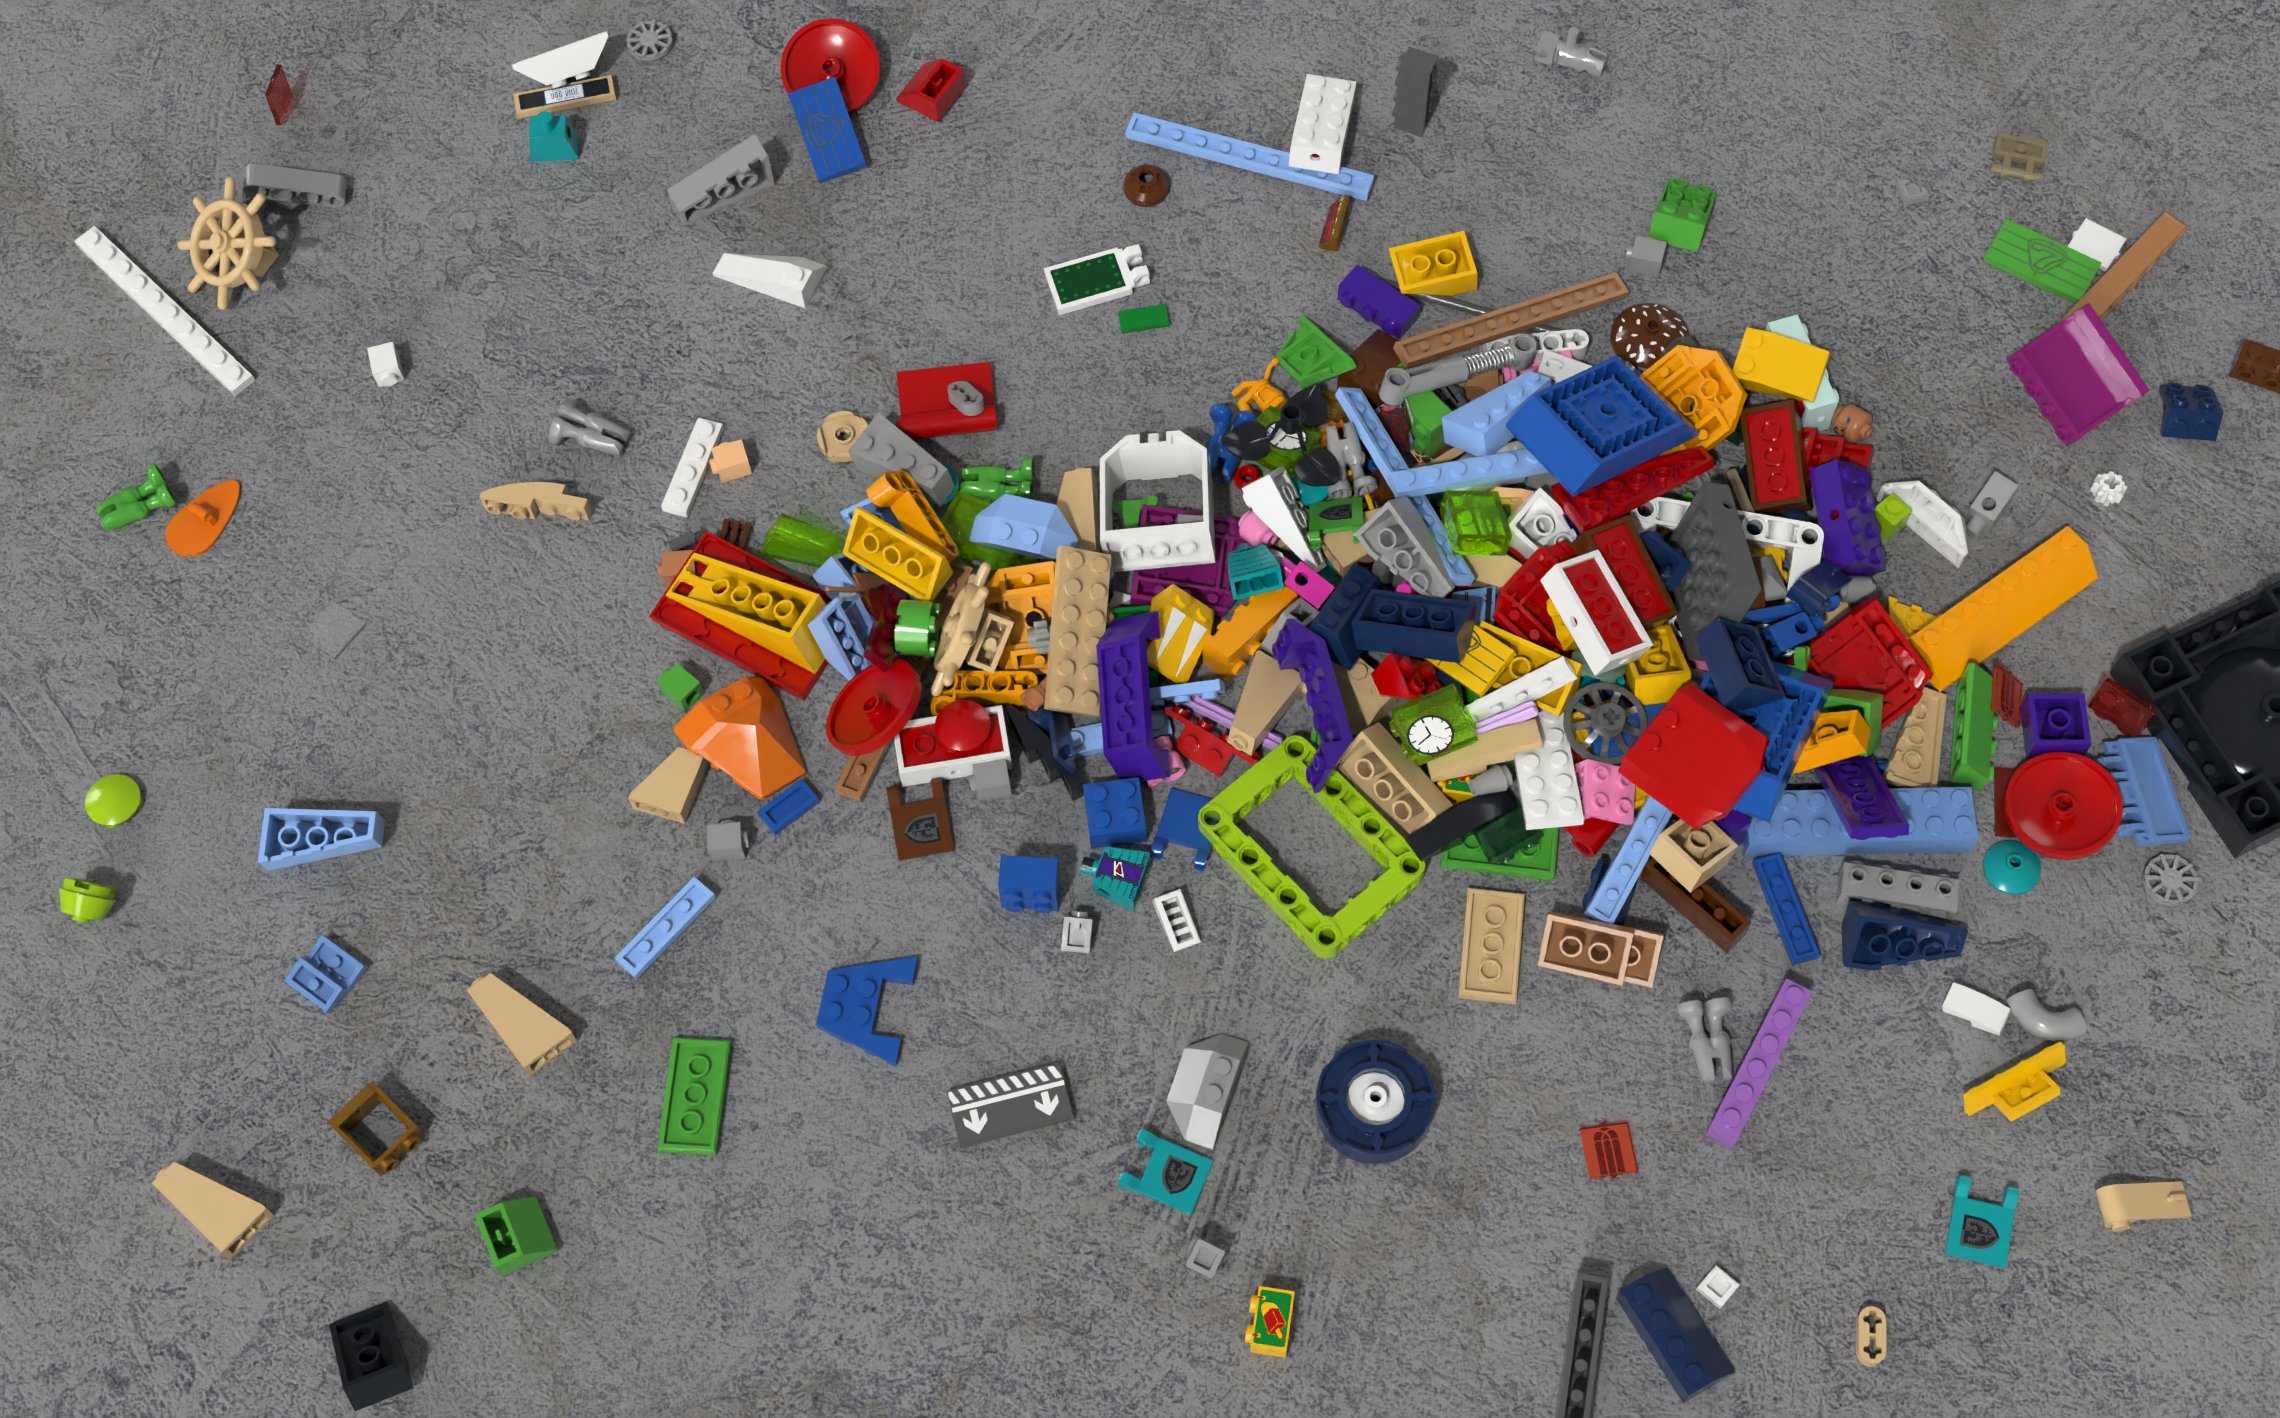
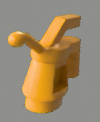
M1277 358L1271 360L1263 379L1259 381H1244L1231 392V395L1237 399L1242 393L1249 390L1237 403L1240 411L1253 413L1249 405L1255 401L1261 411L1271 417H1275L1281 412L1282 407L1288 400L1284 397L1283 392L1271 386L1268 382L1272 367L1276 366L1279 362Z

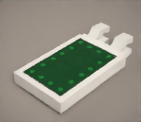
M1139 244L1126 247L1124 250L1116 247L1044 268V274L1058 315L1132 295V288L1149 284L1150 275L1147 265L1129 270L1130 266L1143 262Z

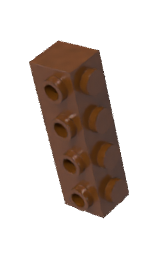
M2244 339L2235 354L2228 376L2280 394V350Z
M1654 858L1644 866L1640 879L1723 951L1728 953L1746 935L1751 921L1705 882L1690 893Z

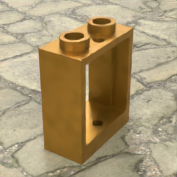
M373 1081L366 1085L328 1121V1124L380 1177L384 1173L392 1171L397 1166L399 1159L406 1152L414 1150L424 1136L418 1126ZM382 1102L408 1131L375 1160L349 1132Z

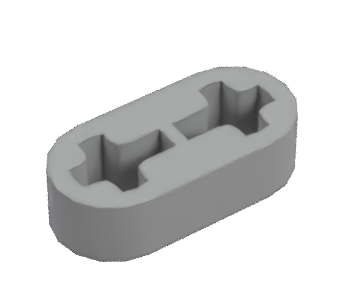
M957 381L948 386L949 401L962 414L975 416L984 411L983 396L970 383Z

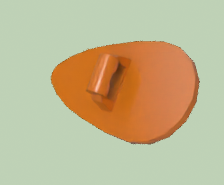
M236 480L219 483L183 507L166 527L165 538L168 546L176 554L184 557L197 556L209 550L222 535L237 508L240 498V484Z

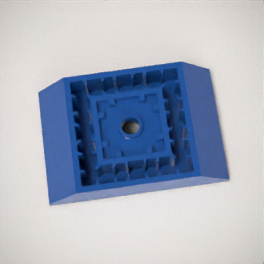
M1617 355L1533 394L1506 424V428L1573 497L1699 436L1700 433L1632 364ZM1602 411L1607 413L1612 412L1613 415H1606Z
M1772 660V665L1783 688L1785 697L1782 700L1744 711L1725 707L1739 718L1745 715L1755 717L1756 721L1749 725L1766 736L1770 741L1763 761L1765 764L1763 772L1733 808V810L1766 822L1770 821L1834 686L1833 681ZM1708 670L1699 689L1723 706L1718 699L1717 689L1709 676Z

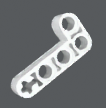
M1570 329L1527 334L1536 342V350L1531 362L1541 361L1545 349L1560 354V351L1571 350L1572 359L1580 362L1586 356L1589 337L1583 330ZM1514 335L1482 344L1483 352L1510 343Z

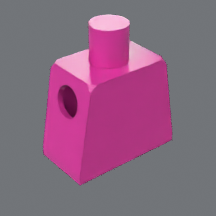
M1284 557L1279 563L1281 574L1287 578L1284 584L1312 607L1320 611L1336 588L1303 562L1295 565L1288 558ZM1301 576H1305L1308 579L1307 584L1303 586L1297 582Z

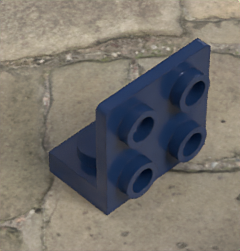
M1651 530L1640 533L1642 542L1667 592L1675 590L1692 563L1685 559V555L1680 550L1668 545L1659 533Z

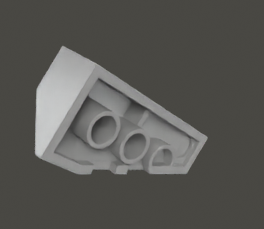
M1407 496L1387 501L1354 533L1372 558L1376 561L1381 560L1390 567L1389 571L1407 580L1410 587L1419 594L1445 598L1455 588L1421 515Z

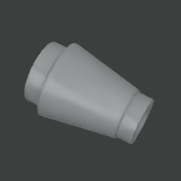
M1496 764L1472 780H1469L1468 785L1472 795L1477 796L1507 791L1508 787L1513 785V780L1506 765L1499 766Z

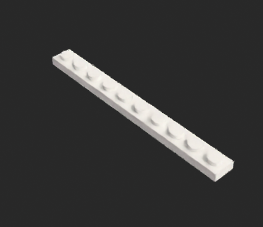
M93 226L74 241L78 248L234 396H237L255 381L250 372L99 229Z

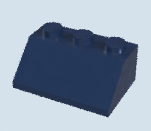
M1718 617L1695 636L1699 645V652L1706 662L1709 676L1714 682L1718 692V699L1723 706L1744 711L1782 700L1785 697L1757 627Z

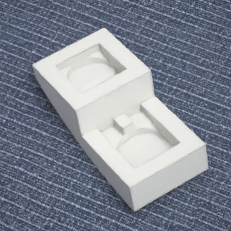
M1954 982L1942 1005L1943 1012L1969 1020L1972 1027L1999 1036L2011 1012V1009L2002 1003Z

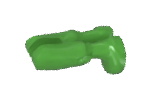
M1025 457L1021 467L1013 470H1007L1002 465L962 468L961 480L965 482L960 484L959 494L994 501L1004 494L1034 500V457ZM1017 482L1020 485L1009 486L1002 483Z
M155 463L148 466V480L139 487L129 486L95 507L99 517L103 518L102 523L106 531L144 519L150 514V510L164 506L170 508L178 504L169 483ZM155 494L151 498L143 501L145 497Z

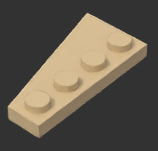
M1924 687L1920 701L1908 710L1882 776L1886 784L1897 788L1937 787L1947 694Z

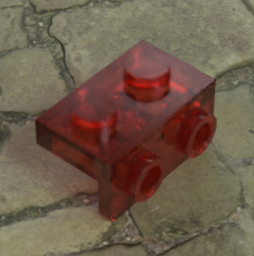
M2109 677L2103 682L2088 705L2089 708L2094 710L2096 716L2109 720L2117 726L2120 732L2134 738L2145 730L2146 724L2156 711L2154 707Z

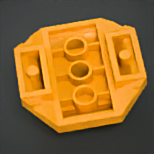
M1677 345L1642 373L1700 432L1699 436L1658 455L1659 457L1703 446L1708 452L1735 431L1747 398V393L1720 352ZM1695 401V407L1690 412V406Z
M1054 561L998 569L985 586L989 590V594L986 598L984 609L987 608L1003 614L1014 621L997 664L1005 671H1030L1035 675L1047 674L1048 653L1038 654L1037 649H1030L1027 629L1034 628V626L1028 624L1026 617L1029 612L1036 611L1040 613L1042 620L1047 621L1048 626L1051 625L1056 565Z

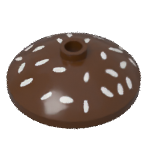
M1640 303L1628 307L1617 316L1612 325L1610 340L1612 348L1618 357L1632 364L1637 370L1639 366L1648 369L1661 359L1659 354L1675 338L1688 336L1689 331L1684 320L1672 309L1656 303Z

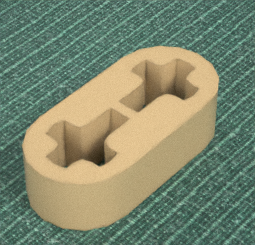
M1868 1306L1862 1309L1856 1318V1355L1863 1365L1873 1367L1880 1364L1886 1356V1316L1878 1307ZM1869 1314L1873 1315V1320L1878 1321L1873 1327V1333H1870L1869 1323L1864 1322V1319ZM1870 1340H1873V1350L1879 1352L1873 1359L1870 1358L1869 1353L1864 1352V1349L1869 1346Z

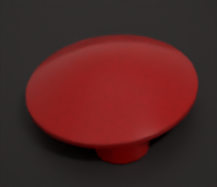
M957 700L947 704L940 710L935 720V732L940 744L955 751L980 749L991 729V721L987 711L980 704L971 700Z

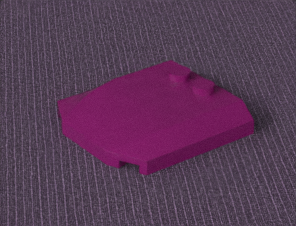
M1143 504L1139 528L1173 525L1178 514L1203 516V513ZM1214 515L1216 563L1133 570L1130 603L1151 606L1153 597L1174 584L1214 610V616L1224 617L1235 603L1229 581L1227 554L1236 551L1240 544L1246 543L1239 536L1236 518Z

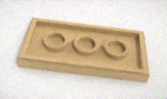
M1476 888L1467 889L1458 998L1516 1004L1525 894Z

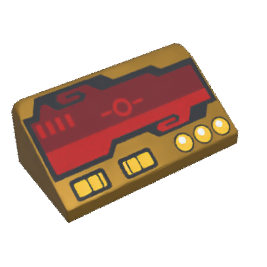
M1348 195L1342 196L1329 207L1319 242L1320 249L1335 252L1338 250L1349 210Z

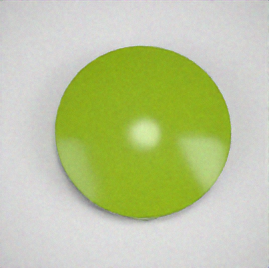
M121 774L108 775L99 779L91 786L85 799V808L89 817L96 823L111 829L127 821L143 805L141 791L137 783L132 778Z

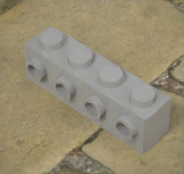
M1860 861L1844 862L1838 872L1836 904L1848 906L1849 900L1871 903L1931 919L1951 922L1957 913L1959 880L1952 879L1945 874L1933 876L1922 874L1918 870L1900 871L1894 870L1891 866L1887 865L1874 867L1865 865Z

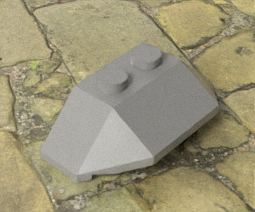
M1220 1034L1185 1047L1166 1100L1185 1142L1213 1151L1249 1042Z

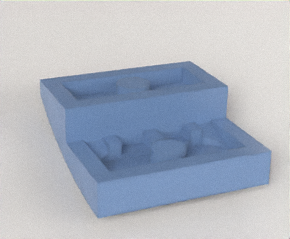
M321 935L307 957L299 958L284 981L322 1010L329 1013L357 984L368 969V966L328 936Z

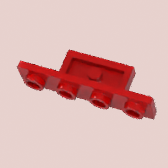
M1175 704V706H1165L1164 713L1185 724L1173 750L1215 775L1223 776L1234 754L1252 765H1255L1262 759L1259 757L1260 752L1258 750H1255L1250 756L1234 748L1233 745L1227 743L1229 733L1222 731L1220 734L1213 730L1212 727L1214 725L1203 718L1196 720L1189 715L1190 711L1178 704Z

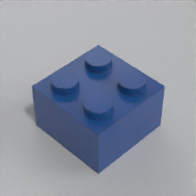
M1139 777L1083 784L1091 849L1147 842Z
M1001 855L998 890L1002 908H1006L1011 912H1021L1023 909H1032L1038 913H1050L1051 910L1058 911L1061 881L1058 858Z

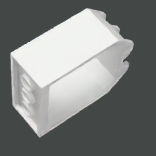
M1180 430L1166 431V441L1159 440V433L1148 434V443H1140V434L1126 435L1100 458V542L1103 553L1111 555V567L1114 572L1216 563L1213 479L1207 448ZM1193 474L1202 480L1203 522L1113 530V493L1126 481L1178 477V475Z

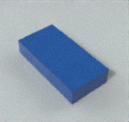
M800 779L757 811V813L776 836L820 802L808 785Z

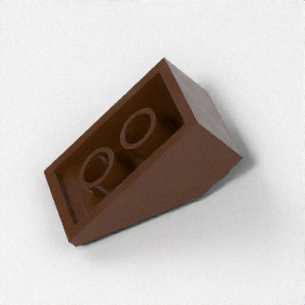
M1377 329L1351 353L1349 357L1353 359L1357 367L1338 375L1337 389L1339 387L1361 388L1372 408L1376 409L1385 404L1380 399L1379 391L1385 372L1390 368H1398V365L1402 363L1393 349L1395 342L1399 340Z

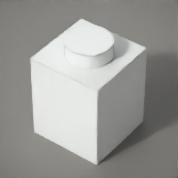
M393 342L367 348L372 374L379 387L392 386L404 381L400 357Z

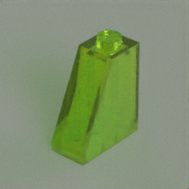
M781 513L767 531L759 555L820 568L831 556L842 552V547H839L841 536Z

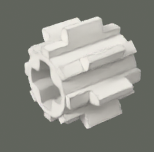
M2109 471L2108 474H2098L2094 480L2095 483L2090 488L2093 496H2095L2094 501L2103 503V506H2108L2110 503L2114 504L2115 502L2119 504L2123 498L2122 494L2127 489L2125 482H2122L2123 477L2120 474H2114L2112 471Z

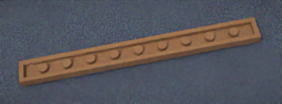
M1617 272L1397 341L1393 349L1405 369L1625 299L1629 291Z
M956 561L949 563L953 574L932 601L941 603L940 619H937L936 627H941V633L955 599L961 589L967 584L968 577L974 574L972 567ZM901 654L899 659L908 662L918 672L922 680L933 656ZM891 741L871 753L850 756L835 787V792L862 802Z

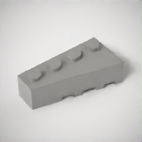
M756 134L670 187L667 189L674 211L682 225L686 226L773 187L775 183L769 157Z
M879 412L848 451L856 469L878 479L887 471H905L915 480L927 501L938 507L942 506L955 489L948 469Z

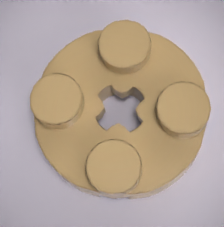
M839 411L828 415L824 419L821 428L819 427L817 430V441L820 450L831 462L852 461L848 451L868 426L867 422L862 417L860 419L858 416H854L853 412ZM845 432L847 436L851 435L844 441L837 439L840 438V433Z

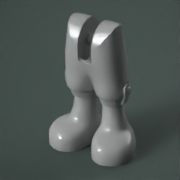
M565 399L559 407V417H554L549 431V442L558 445L565 437L577 439L578 443L584 448L589 447L603 453L620 456L624 448L620 442H627L631 432L603 418L601 414H585L577 408V404L574 401ZM571 422L583 424L587 428L577 427L571 424Z
M1353 422L1343 423L1345 438L1343 440H1339L1340 437L1336 425L1326 426L1327 450L1335 456L1340 468L1338 482L1327 488L1328 495L1332 499H1346L1352 495L1350 483L1346 475L1347 464L1351 469L1355 496H1364L1375 491L1378 487L1375 477L1366 476L1362 466L1365 463L1366 454L1361 449Z
M1727 997L1715 998L1707 1001L1704 1005H1702L1700 1000L1680 1003L1677 1006L1678 1014L1688 1022L1691 1028L1692 1035L1689 1039V1048L1693 1052L1702 1082H1714L1712 1058H1715L1719 1080H1732L1731 1040L1729 1035L1722 1029L1723 1016L1732 1009L1731 999ZM1703 1012L1707 1019L1710 1030L1709 1038L1704 1032L1702 1020Z

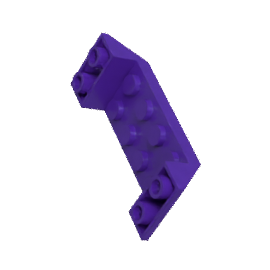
M1158 611L1113 620L1096 645L1103 751L1105 758L1120 780L1139 777V782L1170 777L1168 749L1154 748L1146 642L1160 639Z
M1291 618L1286 619L1282 629L1279 631V635L1272 645V655L1274 660L1278 661L1280 670L1300 668V679L1302 682H1305L1307 704L1309 707L1312 706L1314 714V729L1319 731L1321 739L1318 750L1306 768V779L1312 785L1313 792L1319 793L1342 760L1353 741V736L1326 641Z

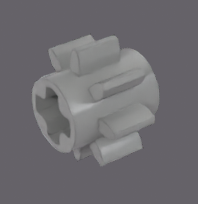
M1046 620L1034 621V628L1027 629L1030 649H1037L1038 654L1049 653L1051 625L1048 626Z

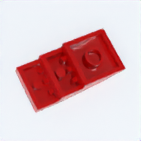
M1802 427L1810 488H1812L1809 470L1836 459L1866 468L1869 472L1874 453L1873 446L1846 443L1845 437L1818 435L1817 429Z

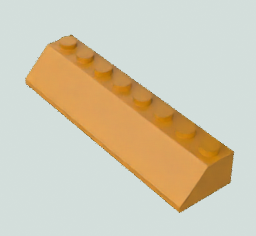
M2069 526L2065 527L1911 636L1909 643L1933 673L1931 680L1928 679L1931 684L1941 693L1961 678L1969 662L1980 665L2097 581L2099 577L2088 544Z

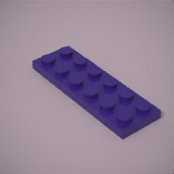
M1856 755L1813 768L1851 839L1866 840L1872 837L1895 838L1897 836L1909 835L1910 825L1870 755L1867 757Z

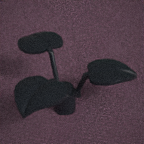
M1318 384L1299 391L1285 403L1281 409L1280 420L1275 422V427L1270 435L1267 436V429L1262 424L1249 421L1237 425L1226 436L1222 437L1223 445L1231 454L1240 459L1254 461L1262 459L1269 454L1270 445L1268 441L1273 440L1280 428L1289 435L1296 433L1304 456L1295 464L1297 478L1306 485L1321 487L1334 485L1340 477V468L1335 456L1323 448H1316L1309 454L1306 450L1302 434V425L1308 428L1317 427L1328 416V407Z

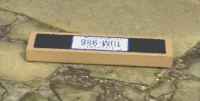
M612 75L566 83L556 88L551 86L513 94L518 119L536 116L542 111L551 113L617 100Z

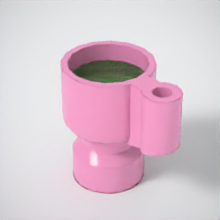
M1161 736L1154 739V748L1168 749L1170 777L1146 781L1148 787H1154L1160 782L1174 781L1183 776L1186 771L1179 753L1172 751L1173 745L1170 737Z

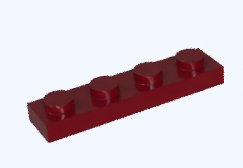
M890 582L882 589L863 656L883 672L892 667L896 652L895 624H898L899 617L901 616L897 615L900 600H910V597L902 589L897 588Z

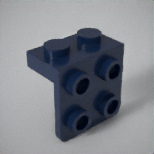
M2179 383L2160 385L2159 393L2166 407L2160 429L2161 436L2216 441L2224 412L2214 390L2205 385H2196L2195 387L2183 386Z

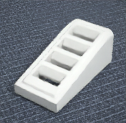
M1181 889L1152 900L1173 952L1201 942ZM1173 902L1177 903V907L1166 911L1163 907ZM1181 912L1182 917L1171 921L1168 920L1167 916ZM1185 922L1187 927L1173 932L1172 926ZM1190 933V938L1177 942L1175 937Z

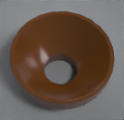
M1149 164L1139 165L1131 169L1127 173L1123 185L1126 198L1134 205L1140 207H1152L1160 204L1166 199L1170 189L1166 173L1161 168ZM1148 173L1154 178L1152 181L1145 183L1140 181L1139 177L1142 174Z

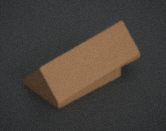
M1548 912L1537 966L1623 986L1625 981L1652 988L1664 934Z

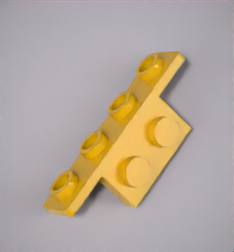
M2058 1042L2048 1046L2038 1054L2027 1060L2020 1061L2016 1066L2005 1072L1996 1074L1992 1079L1969 1089L1963 1095L1965 1113L1971 1116L1994 1104L2012 1122L2060 1095V1087L2047 1074L2066 1063L2065 1045L2062 1042Z

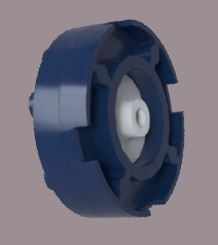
M1382 1040L1361 1041L1340 1050L1339 1054L1324 1067L1316 1091L1315 1110L1317 1122L1327 1141L1344 1156L1368 1164L1389 1163L1411 1153L1426 1136L1435 1105L1434 1086L1430 1074L1423 1063L1420 1064L1413 1056L1407 1053L1408 1050L1404 1047Z

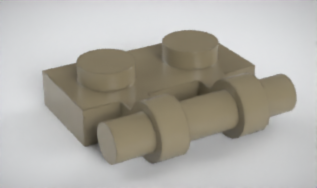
M1998 132L1995 138L1992 159L2002 160V163L1992 162L1989 172L1999 174V177L2002 178L2010 176L2020 178L2022 182L2030 183V181L2041 183L2043 172L2033 170L2034 167L2043 169L2049 142ZM2011 162H2012V163H2017V164L2025 165V168L2023 169V168L2013 167V166H2010V165H2011Z

